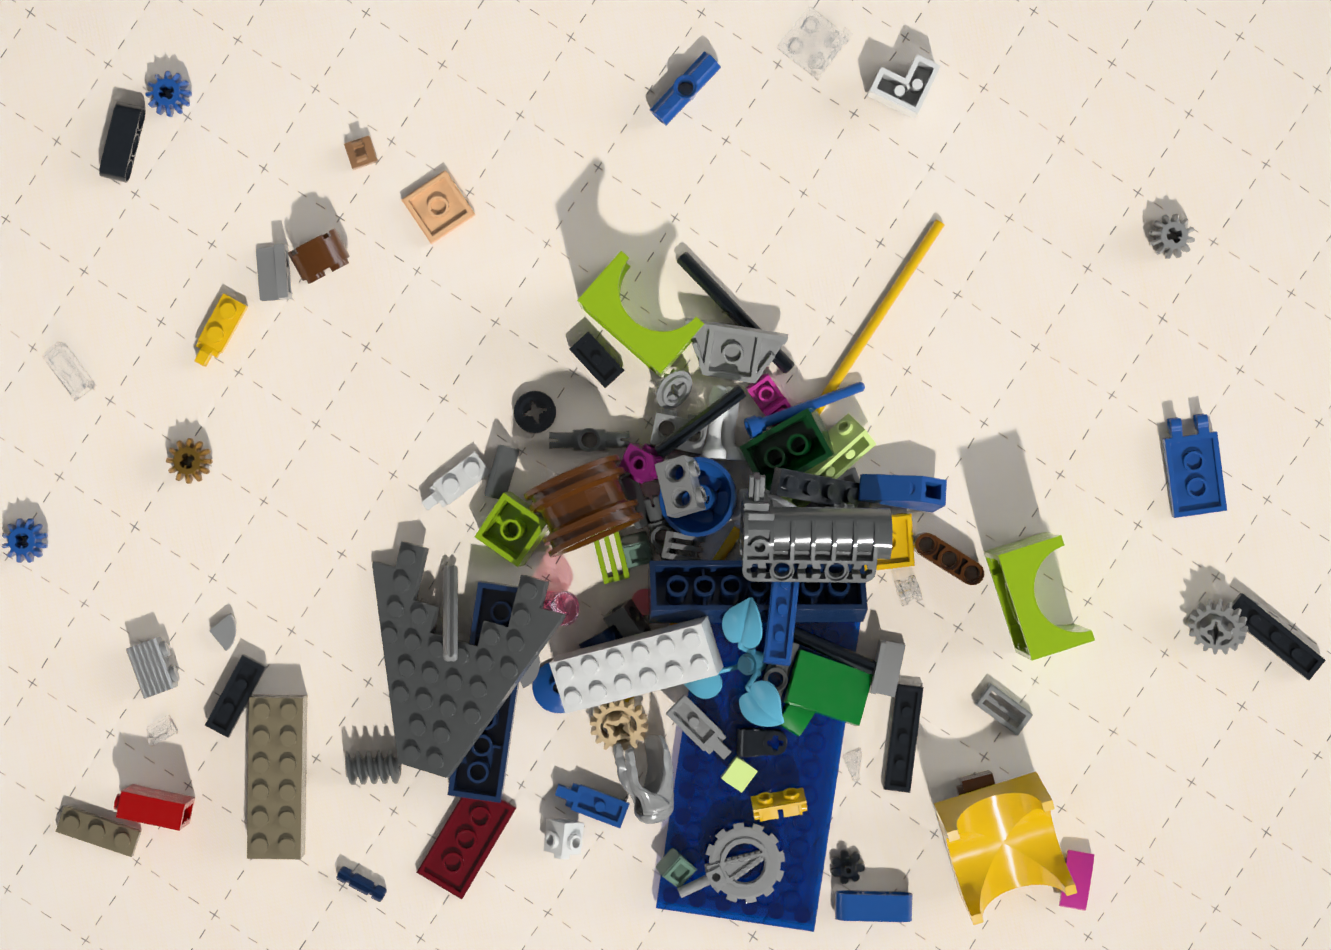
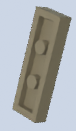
M66 805L63 808L55 832L132 857L134 856L142 830Z

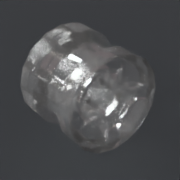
M914 574L908 576L907 580L894 581L895 590L902 606L908 605L911 600L920 601L923 599Z

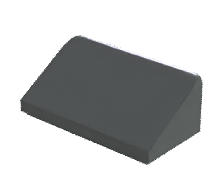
M501 444L498 445L484 492L485 496L500 499L504 492H508L519 456L518 449Z
M629 475L618 479L626 499H637L639 506L635 510L636 512H643L644 518L634 523L635 528L640 529L647 526L649 518L643 503L645 496L639 483L629 478Z

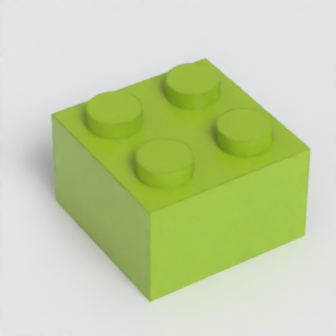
M509 491L502 494L474 537L516 567H521L527 563L549 529L542 513H531L529 509L530 504Z

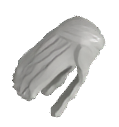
M649 735L645 740L647 773L643 787L638 781L633 748L625 750L624 759L620 742L613 746L618 779L633 800L635 816L640 822L645 824L663 822L669 818L674 810L673 764L668 745L662 735Z

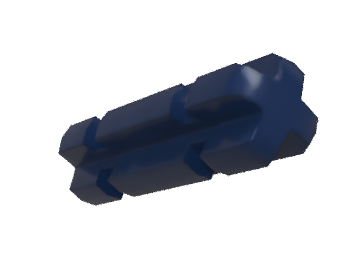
M342 866L336 876L338 881L344 884L346 882L349 883L351 888L366 896L368 894L371 895V898L377 902H381L387 893L385 887L379 884L377 886L374 885L375 882L357 872L355 874L352 873V870L346 866Z

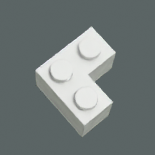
M917 54L905 78L881 67L867 96L915 119L941 65Z

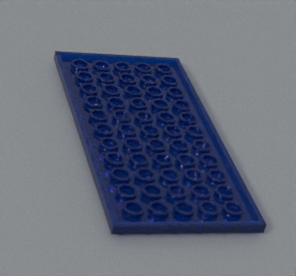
M795 622V627L856 652L861 622ZM710 623L723 668L738 664L740 656L746 654V652L738 648V643H732L725 637L722 623ZM762 623V638L760 643L754 648L762 653L764 652L767 623ZM799 645L798 650H803L821 656L823 658L844 664L840 661H837L833 658H830L805 646ZM793 662L791 671H790L789 676H788L787 685H786V687L784 688V691H783L782 696H781V699H780V700H781V709H783V707H784V705H785V703H786V702H784V698H785V695H786V691H787V687H788L789 680H790V677H791V673H792V669H793V666H794V662ZM766 668L761 672V676H758L754 682L761 681L763 679V673L766 670ZM739 669L721 673L719 675L722 679V688L718 695L709 699H703L695 696L688 689L687 697L723 731L722 733L726 738L722 742L731 750V753L725 759L721 758L714 750L708 754L682 730L673 788L674 810L669 816L663 857L671 848H674L696 867L697 870L684 883L685 885L706 875L705 864L709 863V855H706V850L709 843L714 845L718 839L715 835L723 828L725 832L733 829V824L744 822V826L752 827L753 823L763 826L764 829L762 831L767 835L772 833L779 842L776 843L779 851L783 850L785 862H781L780 870H783L784 873L781 881L776 880L772 886L774 891L767 897L762 894L756 897V902L746 903L745 899L738 898L737 902L726 899V893L722 890L717 893L711 885L681 898L677 887L660 874L656 908L814 932L845 723L815 713L800 736H796L780 725L764 727L753 724L744 717L739 706L740 697L748 693L745 686L753 674L745 675ZM779 672L770 673L768 682L774 686L779 685L782 682V674ZM737 728L780 729L787 736V748L782 754L776 756L740 757L758 770L743 792H740L721 779L720 776L737 755ZM774 735L768 743L772 744L773 748L776 749L783 741L778 740V736ZM788 788L804 789L807 811L802 812L803 815L784 817L783 809H779L778 819L760 822V819L754 820L750 796H756L763 792L774 793L784 791ZM747 843L738 844L730 849L726 858L756 851L759 848ZM764 860L736 881H753L762 872Z

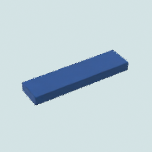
M778 563L774 567L776 572H786L789 569V565L786 563ZM794 563V572H797V563ZM771 582L762 663L782 666L791 665L799 582Z

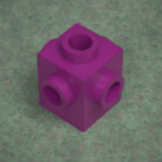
M630 443L618 467H623L626 472L630 473L629 478L643 484L644 481L649 482L658 479L655 464L663 462L665 457H660L655 450V446L651 444Z

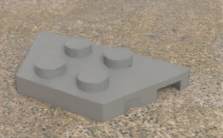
M686 318L685 325L691 322L693 318ZM701 320L704 325L692 338V346L698 357L702 375L756 383L783 344L785 345L788 341V334Z

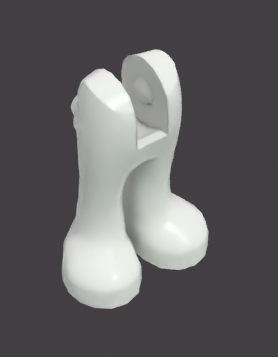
M713 386L711 395L708 397L709 406L734 387ZM739 402L708 425L707 439L702 449L701 457L722 461H746L742 451L735 443Z

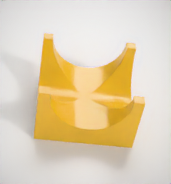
M1037 772L934 803L958 891L973 925L984 922V910L992 900L1015 888L1029 885H1048L1060 889L1066 896L1077 893L1054 829L1051 810L1055 809L1053 800Z

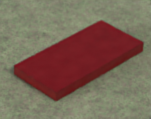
M461 797L416 873L456 897L463 899L517 807L502 799L501 803Z

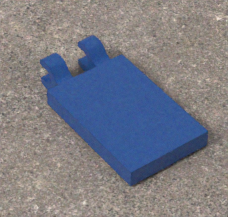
M1204 413L1193 415L1196 434L1183 435L1181 418L1167 419L1170 437L1162 438L1173 518L1227 511L1218 432H1209L1208 415Z

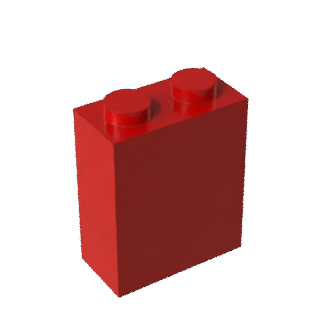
M132 784L122 790L121 794L118 793L116 795L114 809L117 810L116 818L180 831L190 823L195 797Z

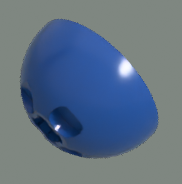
M693 457L700 468L698 479L700 486L704 488L707 500L704 502L706 509L674 518L667 516L661 488L659 501L662 514L673 529L687 536L701 537L719 531L728 523L736 508L737 490L732 476L721 464L709 458ZM682 466L676 471L677 480L683 476L684 470ZM688 492L682 497L684 506L690 501Z

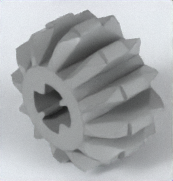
M1165 214L1162 216V222L1158 220L1153 222L1157 230H1150L1148 234L1156 237L1155 240L1149 242L1150 246L1158 244L1159 247L1156 249L1155 254L1159 255L1165 250V259H1170L1172 254L1178 259L1182 257V251L1187 253L1191 250L1187 243L1195 242V238L1188 236V233L1193 232L1194 227L1186 229L1187 218L1179 222L1178 214H1173L1171 220ZM1175 233L1177 238L1168 240L1167 235Z

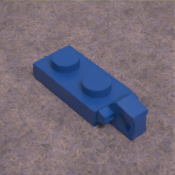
M574 782L571 788L558 783L554 794L566 799L565 806L569 807L570 810L617 828H621L630 802Z

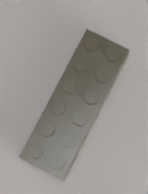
M255 694L249 697L247 859L301 860L305 855L308 695Z

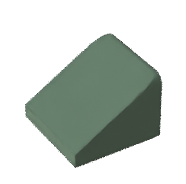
M646 531L621 537L628 568L648 564L649 561H653Z
M671 848L656 865L658 872L677 888L683 886L697 870L674 848Z

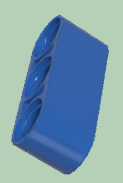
M839 890L835 892V919L864 922H911L913 894L901 891Z

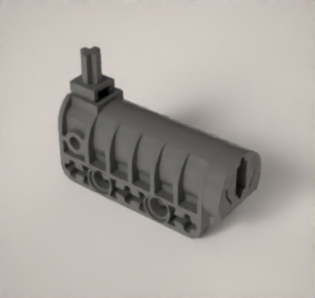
M755 472L754 475H749L748 493H743V500L741 502L739 530L742 572L747 580L754 582L865 583L875 577L877 559L891 558L892 516L890 508L773 507L772 500H769L768 493H765L766 476L760 475L758 472ZM766 563H769L770 572H766ZM778 563L789 565V569L786 572H776L774 567ZM794 563H797V572H794ZM834 563L843 565V570L839 573H831L828 569ZM752 564L758 565L756 572H751ZM807 564H812L813 569H811V573L805 572ZM820 564H824V573L820 572ZM848 564L852 565V573H849ZM862 565H867L865 573H860L859 569H861Z

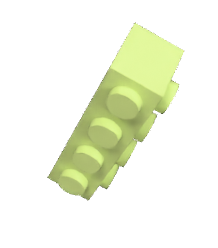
M848 413L828 431L834 456L804 473L837 479L873 448L876 443L868 432ZM779 496L797 507H806L811 502Z

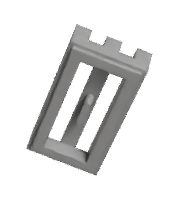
M666 531L662 557L681 561L701 560L697 556L698 552H703V547H699L700 542H705V537H692L678 532ZM672 537L692 540V546L671 543ZM673 548L691 551L690 556L669 553V550Z
M990 682L985 691L980 694L979 699L974 703L1017 736L1033 716L1031 712ZM991 691L1025 715L1023 720L989 695ZM988 700L1019 724L1017 728L985 706L983 702Z

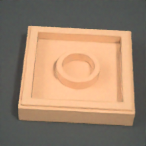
M446 170L401 199L431 244H434L475 216V213Z

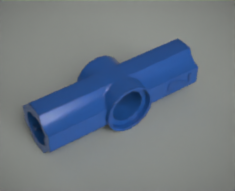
M704 51L684 74L675 80L669 90L653 105L650 112L667 126L696 97L697 93L721 69V66L710 54ZM689 83L693 87V91L689 95H682L678 91L680 84Z

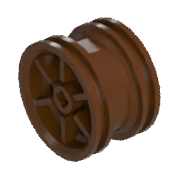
M618 454L606 456L571 469L535 486L523 494L526 501L532 500L533 502L529 506L531 513H542L550 533L543 539L545 545L551 544L552 549L548 552L550 558L594 543L644 518L643 512H636L635 510L639 506L637 499L627 500L618 479L625 474V470L623 467L617 468L616 463L620 461Z

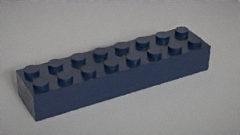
M742 560L649 561V623H682L708 616L710 623H722L725 613L731 607L747 598L754 599L760 613L761 622L767 623L771 582L747 580L742 572ZM766 563V572H770L769 563ZM834 563L828 570L831 573H839L843 570V565ZM752 564L751 572H756L757 564ZM807 564V568H805L806 573H811V569H813L812 564ZM820 564V572L824 573V564ZM848 564L849 573H852V572H851V569H852V565H851V564ZM864 565L859 569L862 574L865 573ZM799 582L795 622L864 621L868 610L866 582Z
M478 581L469 643L478 645L484 620L509 626L518 586ZM519 683L451 775L447 795L501 803Z

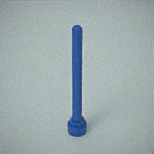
M856 382L763 418L761 416L756 417L755 415L744 419L745 429L749 437L753 439L766 431L767 427L783 422L806 408L817 409L864 391L865 384L863 382Z

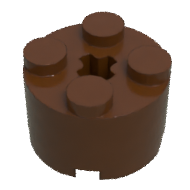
M335 228L329 231L331 236L325 233L295 248L297 253L295 250L288 252L302 281L306 280L308 284H311L326 276L324 270L330 268L334 272L349 264L347 258L350 255Z

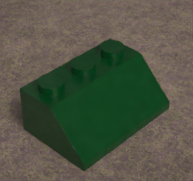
M806 408L739 446L753 474L758 472L760 475L766 476L765 489L769 491L771 490L775 467L806 472L834 456L828 430L816 408Z

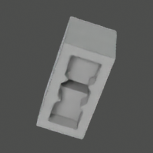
M662 408V413L656 412L650 444L657 445L668 437L663 436L659 432L661 422H672L675 432L696 415L688 414V419L677 417L678 411ZM708 425L700 431L701 435L697 441L687 440L676 450L702 455Z
M682 455L655 464L667 516L679 518L706 509L704 503L707 500L704 488L700 486L698 479L700 468L693 457ZM682 466L684 470L683 476L677 480L676 471ZM688 492L690 501L684 506L682 497Z

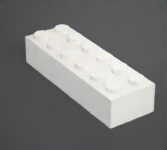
M708 616L559 654L549 663L565 714L716 676L723 668Z

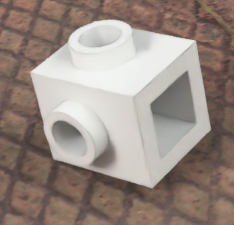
M567 818L547 819L543 851L553 853L554 858L563 860L570 859V855H581L584 823Z

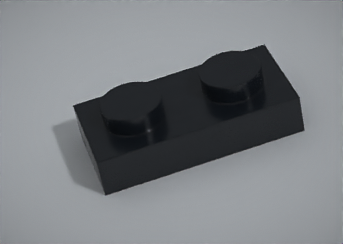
M589 331L569 348L605 389L625 371Z

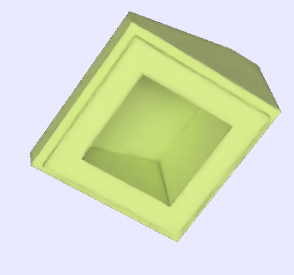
M736 755L720 777L740 792H743L758 770Z

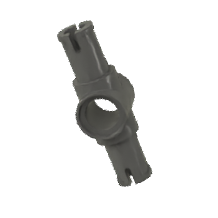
M586 428L576 429L573 432H549V439H558L557 442H549V449L573 448L574 451L593 452L606 451V448H628L630 441H621L620 439L630 438V431L606 432L605 429ZM588 432L594 433L597 437L596 445L591 448L585 447L582 443V437Z
M652 495L653 505L651 504L650 497L644 498L643 503L649 518L647 524L650 530V538L656 553L660 554L661 561H678L663 558L664 540L660 541L655 538V534L659 530L674 532L662 514L659 495ZM672 537L671 543H675V538ZM670 548L669 553L676 554L675 549Z

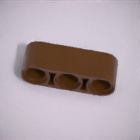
M922 532L914 537V551L956 579L968 585H977L983 580L984 569L978 562L937 536ZM924 537H929L932 541V548L927 552H923L919 548V542ZM947 551H951L955 556V561L950 566H945L942 563V555ZM973 565L977 569V576L973 580H967L964 571L968 566Z

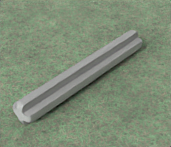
M446 565L443 568V659L447 662H454L458 659V568L455 565Z

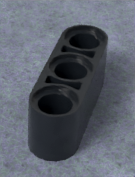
M117 101L100 162L99 175L101 177L125 183L129 181L145 120L146 110L144 107Z

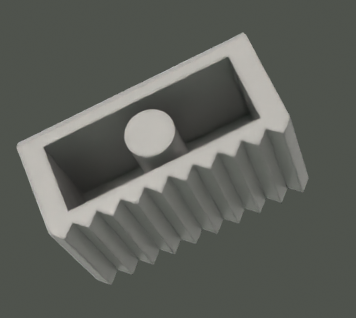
M156 637L126 648L144 699L178 687L177 681L180 680V676L176 666H171L168 656L171 655L166 640L162 641L161 637Z

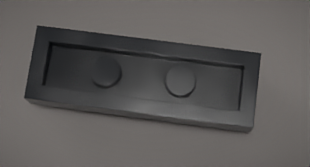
M242 654L205 726L229 738L267 666Z

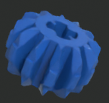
M165 71L164 79L159 74H155V79L158 82L154 84L149 81L147 84L153 89V91L145 93L146 97L153 98L148 105L151 108L157 107L156 113L159 115L166 111L168 117H173L174 109L181 115L183 110L180 106L182 104L187 107L190 106V103L185 100V97L192 96L190 90H185L190 85L187 80L181 81L182 75L179 73L172 77L170 71ZM167 89L174 91V93L171 92L173 95L171 99L164 97L167 96L165 93Z
M22 518L17 519L16 525L12 523L7 525L11 533L2 534L3 538L8 539V543L2 544V548H11L7 556L12 558L16 555V562L22 563L24 559L28 563L34 562V556L38 558L43 556L39 548H48V544L42 542V538H47L48 533L40 534L39 532L42 530L43 525L40 523L34 526V519L28 518L26 522ZM22 536H28V537H29V538L27 539V543H28L29 545H22V544H21V543L24 541V539L22 538Z

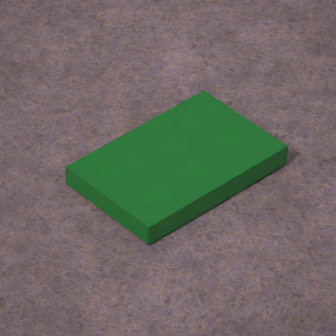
M798 650L784 702L853 726H860L873 674H868L821 656Z

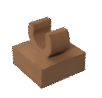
M370 136L344 144L353 170L379 162Z

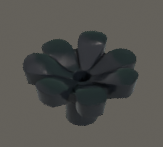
M842 849L840 851L841 858L837 856L831 858V863L836 867L832 868L830 873L834 877L840 876L839 881L842 884H847L850 878L856 882L860 879L858 872L865 870V864L862 862L858 863L861 855L857 851H854L850 856L847 849Z

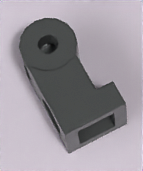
M631 598L611 609L603 618L608 627L615 625L623 637L651 631L650 626Z

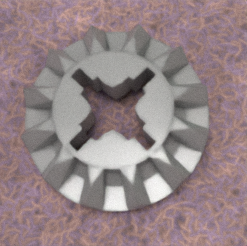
M672 369L670 374L664 373L662 381H657L659 387L653 392L656 395L655 401L662 408H676L688 398L692 390V378L683 369L679 371ZM672 384H674V386H673V388H674V390H673V391H674V394H673L672 392H670V391H671V385H672Z

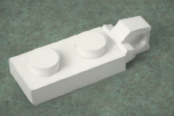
M475 451L434 482L429 488L432 494L421 503L427 511L431 510L438 503L444 508L487 477L491 471Z

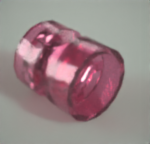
M547 591L543 608L566 614L560 626H569L574 623L580 611L577 597L568 591Z

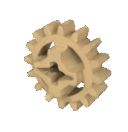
M632 698L629 702H625V699L600 705V708L595 707L593 709V716L590 719V725L592 726L591 735H596L595 742L598 744L603 741L604 750H607L610 746L613 747L614 744L619 742L624 752L628 749L629 745L636 749L638 747V740L644 741V732L648 730V724L645 723L647 722V714L642 713L643 706L638 705L635 707L634 699Z

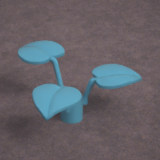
M747 598L731 607L725 613L722 620V629L725 637L732 643H738V648L746 652V654L740 656L738 664L722 668L719 674L737 669L745 675L753 674L745 686L748 693L740 697V710L744 717L753 724L764 727L778 726L784 723L777 689L768 681L754 682L758 676H761V672L766 668L767 663H762L763 653L754 649L762 638V622L754 599ZM718 674L685 683L684 685L695 696L709 699L715 697L720 692L722 679Z

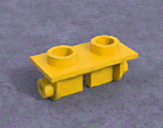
M788 788L784 791L774 793L763 792L756 796H750L754 820L760 819V822L778 819L779 809H783L784 817L803 815L802 812L807 811V801L803 788Z

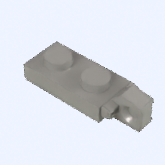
M685 694L666 712V715L703 751L710 754L714 750L723 759L731 753V750L722 742L726 738L722 733L723 731Z

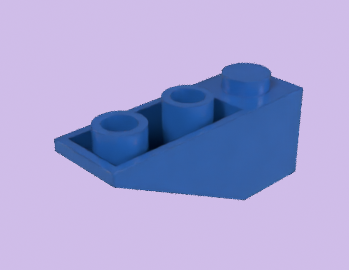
M860 474L858 500L933 513L946 506L947 480L916 475Z

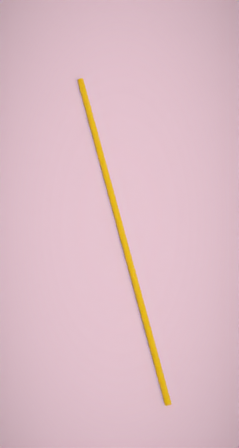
M937 219L935 220L820 396L837 390L945 226ZM826 405L816 409L819 416ZM733 527L712 560L726 559L739 539V528ZM634 697L626 698L625 702H629Z

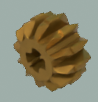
M192 438L187 439L186 446L181 440L177 441L179 450L175 448L169 449V452L175 455L174 458H166L167 463H174V466L168 469L169 473L178 471L175 479L181 481L185 476L187 484L192 483L193 476L198 482L202 481L200 471L204 474H209L210 470L204 466L205 464L213 463L212 459H205V456L211 452L210 449L201 451L204 443L198 441L194 445ZM187 455L194 457L195 460L191 462L193 467L185 465L184 462L188 460Z

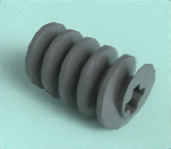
M367 750L365 758L361 757L359 751H356L354 758L350 757L349 751L345 752V772L351 785H355L358 778L360 783L365 785L368 777L372 784H377L379 776L383 784L388 783L390 776L394 784L399 782L402 764L398 763V758L393 756L391 750H388L385 758H383L381 750L377 751L375 758H372L370 750Z

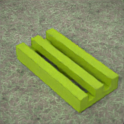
M619 531L614 533L623 574L618 575L609 536L605 537L604 541L612 569V577H608L599 540L594 542L604 584L630 578Z

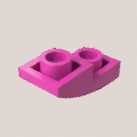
M768 373L763 374L756 383H751L745 388L764 416L792 407Z
M1073 850L1067 851L1065 862L1075 883L1077 893L1066 896L1063 891H1060V907L1086 911L1095 854Z

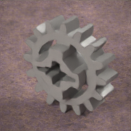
M1220 598L1217 604H1214L1211 599H1208L1206 606L1200 602L1197 609H1193L1187 625V627L1191 628L1189 636H1196L1194 644L1202 643L1204 645L1203 651L1212 648L1214 655L1217 654L1218 650H1222L1225 655L1228 654L1229 648L1236 651L1238 645L1244 643L1245 635L1248 631V626H1245L1247 618L1239 617L1242 610L1240 608L1233 610V602H1229L1227 606L1223 605V600Z

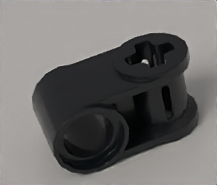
M736 729V753L739 757L776 756L782 754L787 748V736L780 729ZM774 735L778 736V740L783 741L776 749L773 748L772 744L768 743Z

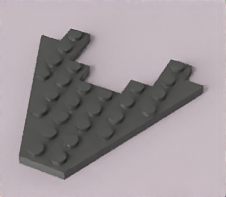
M401 541L395 566L378 561H373L372 563L397 758L400 764L448 778L454 773L561 625L566 614L543 608L549 581L521 575L509 626L484 620L478 645L458 640V659L454 662H447L443 659V635L434 633L440 606L417 600L429 548Z

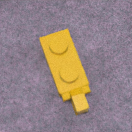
M223 293L198 338L199 341L196 347L200 348L194 360L196 363L207 367L212 356L218 358L224 352L248 306Z

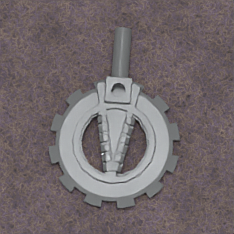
M744 822L733 824L734 828L726 832L723 828L715 835L718 839L714 845L709 843L706 850V855H709V863L705 864L706 875L677 888L681 898L709 885L717 893L722 890L727 894L726 899L737 902L738 898L745 899L746 903L756 902V897L762 894L767 897L774 891L772 886L776 880L780 882L784 873L783 870H780L781 862H785L783 850L779 851L776 843L779 842L772 833L767 835L762 831L764 827L753 823L752 827L744 826ZM747 843L759 848L756 851L726 858L730 849L738 844ZM764 860L763 870L757 878L749 882L736 881Z

